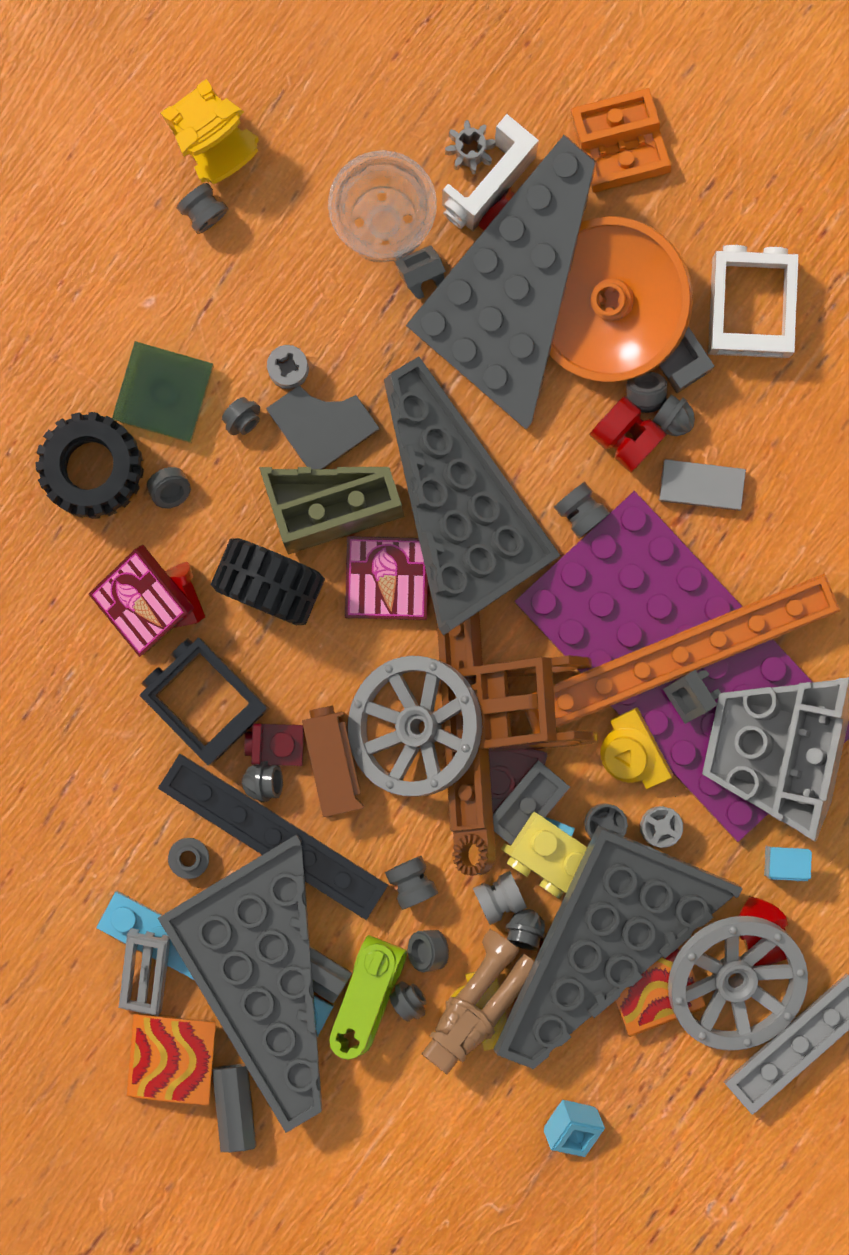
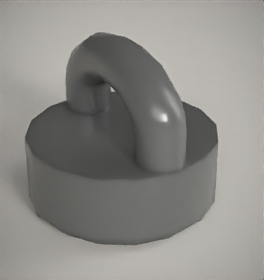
M649 372L640 377L627 380V398L641 410V413L658 411L667 400V381L663 376L655 372Z
M177 467L159 470L148 479L146 484L153 502L161 508L170 509L179 506L188 498L191 491L186 475Z
M423 930L413 933L408 943V957L413 967L420 972L435 971L445 967L449 958V948L442 932L439 930Z

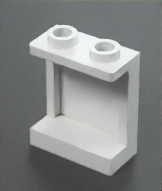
M508 114L498 123L495 132L496 146L505 155L469 197H464L449 184L442 190V206L446 208L443 214L460 229L466 225L474 231L489 209L498 202L536 158L539 140Z

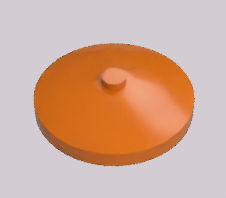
M615 216L598 217L582 221L564 298L558 315L550 356L571 373L594 381L618 382L640 377L666 361L678 347L686 333L693 305L692 284L688 269L675 246L659 231L647 224Z

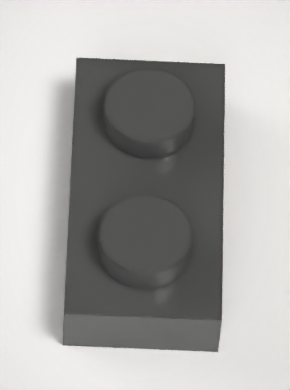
M538 760L493 813L494 831L512 845L532 813L536 812L545 818L570 786Z

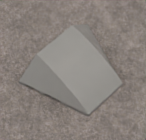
M849 677L814 683H799L798 685L719 693L702 774L816 842L832 802L849 721Z

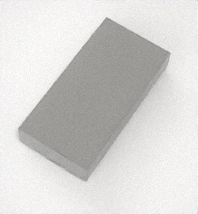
M665 459L663 461L659 501L740 511L746 469Z

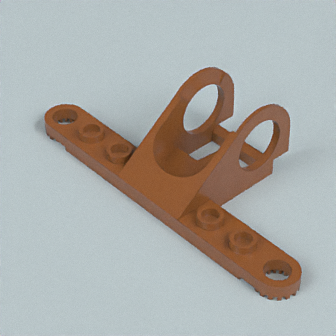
M478 612L444 636L439 630L437 623L439 660L455 668L469 682L478 699L482 716V735L477 754L465 774L448 787L450 830L453 832L454 852L452 856H455V860L453 862L457 864L456 868L458 871L470 876L486 874L495 862L489 752L569 747L597 742L596 732L567 731L556 733L552 673L592 668V659L589 657L567 655L553 658L537 657L483 665L480 615ZM536 675L537 694L509 696L508 677ZM441 680L443 707L457 697L452 689ZM538 709L540 733L512 737L510 713ZM462 711L444 722V730L462 738L463 733ZM445 745L447 766L457 751ZM473 844H476V847H479L478 851H481V854H479L481 859H478L479 863H476V866L472 865L469 860V849Z

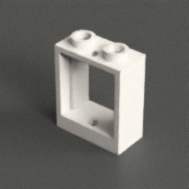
M742 245L723 246V251L715 252L712 257L708 354L790 358L795 351L798 254H788V249L783 247H766L763 249V253L747 252V247ZM726 266L784 269L782 335L723 333Z

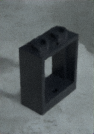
M198 637L194 642L187 638L171 654L175 661L164 671L160 667L156 668L141 683L146 689L139 696L208 766H212L270 708L201 638ZM200 654L249 703L207 745L158 697Z

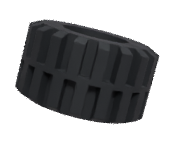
M79 412L71 414L72 418L66 421L63 418L55 423L57 427L52 432L48 429L43 437L46 440L43 446H38L37 454L40 456L39 462H35L36 471L40 475L38 481L41 488L46 491V496L63 510L81 518L84 516L98 519L102 515L111 516L117 513L116 510L121 506L125 508L131 502L129 499L132 494H137L140 488L138 485L139 479L143 478L144 469L141 467V461H143L142 453L138 449L137 442L133 436L114 419L108 416H100L95 412H89L88 415H82ZM91 442L100 443L112 454V473L101 486L89 490L81 489L75 486L68 477L67 465L69 458L83 444Z
M234 538L230 539L211 586L220 594L294 625H306L325 578L320 572L249 541Z

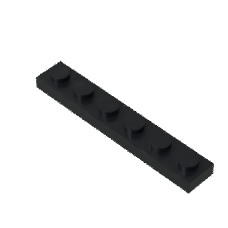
M183 754L178 755L158 787L162 792L262 855L298 834L302 840L305 882L367 920L389 885Z

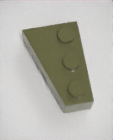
M259 467L288 555L405 517L389 467H337V469H311V467L272 469V467Z

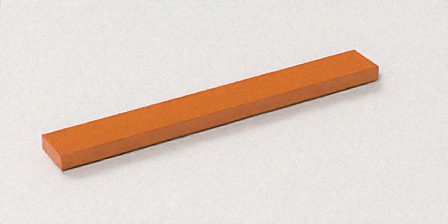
M825 573L554 684L556 728L687 675L694 670H699L840 612ZM538 709L524 710L533 733H540Z

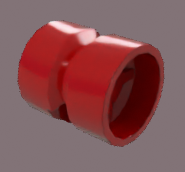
M624 396L603 417L589 435L605 450L613 448L615 450V459L632 473L667 434L651 419L643 421L640 418L641 410ZM628 431L632 434L634 440L625 436Z

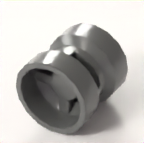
M586 482L580 484L554 506V509L561 517L569 519L572 523L571 530L579 539L610 514L604 504L597 503L592 497L593 491Z
M607 803L597 804L592 807L586 814L584 821L585 831L591 839L597 826L622 836L626 834L628 827L627 818L623 811L617 806Z
M422 855L385 872L389 883L398 886L397 891L399 894L397 900L402 910L438 894L434 882L428 880L427 876L423 874L427 866Z

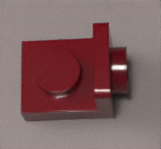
M253 723V732H245L244 755L252 756V765H260L261 761H268V765L303 766V725Z

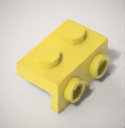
M533 812L512 845L504 843L500 850L511 856L507 862L509 866L526 877L533 871L543 878L539 886L560 899L563 893L566 894L587 847L541 815Z

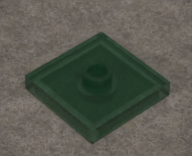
M135 341L112 419L119 423L192 443L214 364Z

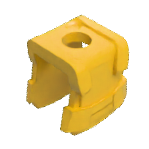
M207 79L199 83L196 89L176 104L160 112L176 137L183 157L189 154L197 162L194 168L201 182L207 181L216 184L242 168L258 152V136L248 129L242 131L238 128V125L241 123L239 120L240 116L244 111L227 98L221 100Z

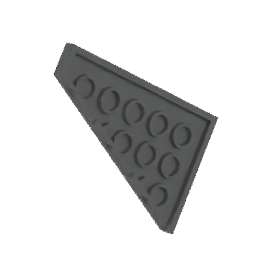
M566 135L562 136L406 325L525 429L534 421L533 417L544 380L546 364L550 356L583 213L586 209L588 193L597 164L591 156Z
M417 357L390 373L384 379L438 628L444 636L561 555L421 358Z
M597 826L493 1050L498 1056L535 1069L549 1057L550 1052L554 1048L562 1046L567 1042L574 1030L591 1016L595 1018L620 997L625 988L633 986L643 978L641 974L662 956L664 958L669 956L691 937L695 929L704 926L714 918L712 914L733 896L739 897L743 888L725 878L601 826Z
M296 834L158 917L159 922L285 1133L319 1114L323 1109L302 840Z

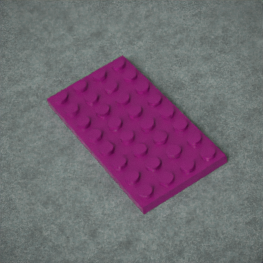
M635 491L514 601L564 656L589 657L592 659V668L742 607ZM773 639L696 670L697 673L704 670L709 673L702 681L710 693L716 689H719L721 693L766 687L798 685L799 683L807 682L813 683ZM592 668L577 669V671L583 673ZM682 677L611 705L618 715L638 707L672 773L736 842H739L769 814L702 774L717 706L685 724L663 690ZM849 721L844 743L849 739Z

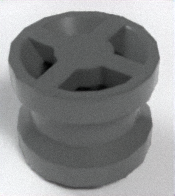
M204 183L192 190L176 207L182 215L188 216L191 219L192 228L197 234H201L211 228L229 210L224 202L217 201L214 198L213 189L208 183Z

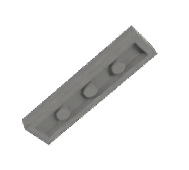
M846 973L796 1017L781 1033L771 1039L724 1081L752 1115L849 1031V974Z

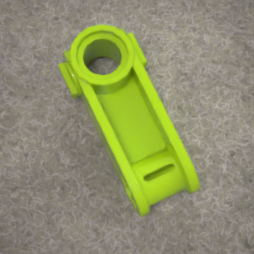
M370 935L365 938L357 955L353 975L330 1034V1047L338 1057L349 1060L369 1051L387 1007L389 995L392 993L404 967L407 957L406 949ZM354 1030V1038L360 1042L358 1045L349 1048V1040L344 1038V1034Z

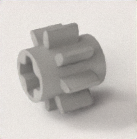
M466 120L464 129L459 133L452 129L449 131V137L455 142V145L447 146L445 148V155L456 156L455 170L464 165L470 167L472 174H476L477 165L481 161L486 165L491 164L492 159L490 155L485 153V150L493 149L496 141L485 139V124L480 126L479 129L471 128L469 121ZM473 140L478 142V153L473 150L468 154L463 153V142L468 145Z

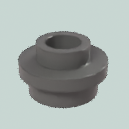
M245 397L234 401L222 416V421L226 424L228 433L230 435H237L239 433L245 435L252 431L260 420L258 416L260 406L255 401H249Z
M183 838L171 847L168 854V863L173 873L184 879H193L203 874L207 869L209 852L206 846L198 839ZM184 851H192L195 854L196 862L194 865L185 866L182 863L181 855Z
M403 981L395 985V991L389 995V998L399 1016L407 1022L413 1018H422L425 1015L424 1005L427 1004L422 991L415 984L408 985Z

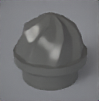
M671 394L653 419V422L659 425L666 434L680 436L692 430L695 416L685 398L679 400Z
M261 761L260 765L248 767L242 778V786L245 793L260 802H268L271 798H279L283 788L281 768L278 765H268V761Z
M526 909L519 911L506 924L507 940L518 948L538 950L540 941L545 940L544 920L534 910Z

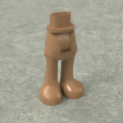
M491 929L485 934L482 941L486 952L484 960L457 996L450 997L446 1001V1010L437 1024L436 1032H432L429 1035L432 1040L421 1053L445 1074L450 1072L458 1060L463 1063L466 1059L465 1055H468L484 1040L492 1038V1035L495 1033V1025L518 997L534 963L530 957L522 954L505 981L483 1009L476 1006L477 1002L499 974L520 952L515 945Z

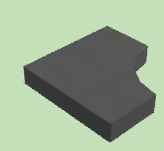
M299 385L266 408L306 467H311V469H325L380 430L356 395L344 401L325 402L310 396Z

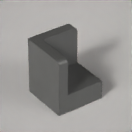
M689 327L675 351L666 361L659 365V368L676 394L711 372L715 367Z

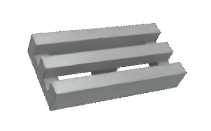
M131 928L129 930L126 940L119 1008L159 1016L163 1005L170 938L168 935H162L160 938L155 937L153 932L147 931L145 934H140L139 929ZM138 944L143 945L137 1001H132L131 994ZM153 948H158L151 1004H147Z

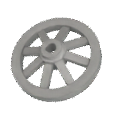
M422 656L396 658L375 669L357 690L348 717L350 748L361 771L378 787L402 796L419 797L432 795L445 790L457 782L472 764L482 735L480 705L469 682L452 666L440 660ZM414 671L426 672L420 706L402 674ZM441 679L452 689L457 698L434 711L439 681ZM388 682L391 683L405 708L401 712L373 702L378 692ZM461 711L463 716L462 738L441 729L442 723ZM368 714L396 724V731L368 741ZM423 721L425 728L424 731L420 733L419 724ZM436 741L457 751L451 762L442 771H440L434 745ZM406 744L390 774L380 766L373 754L395 745ZM421 748L427 779L414 782L404 781V776Z
M753 916L729 917L702 928L684 944L670 970L668 996L672 1010L679 1023L695 1040L715 1049L743 1050L769 1041L791 1023L799 1012L806 995L808 971L800 948L780 926L763 918ZM751 935L762 937L741 957L739 956V936ZM725 940V957L720 961L704 953L713 945ZM776 945L784 951L788 960V964L753 966ZM694 964L713 973L711 976L686 987ZM736 973L734 977L729 978L732 974ZM789 979L788 988L783 1000L780 1002L758 985V980ZM715 990L700 1021H698L691 1014L687 1003ZM750 997L772 1012L766 1019L751 1027L745 1006V1000ZM726 1000L731 1002L736 1031L713 1029Z

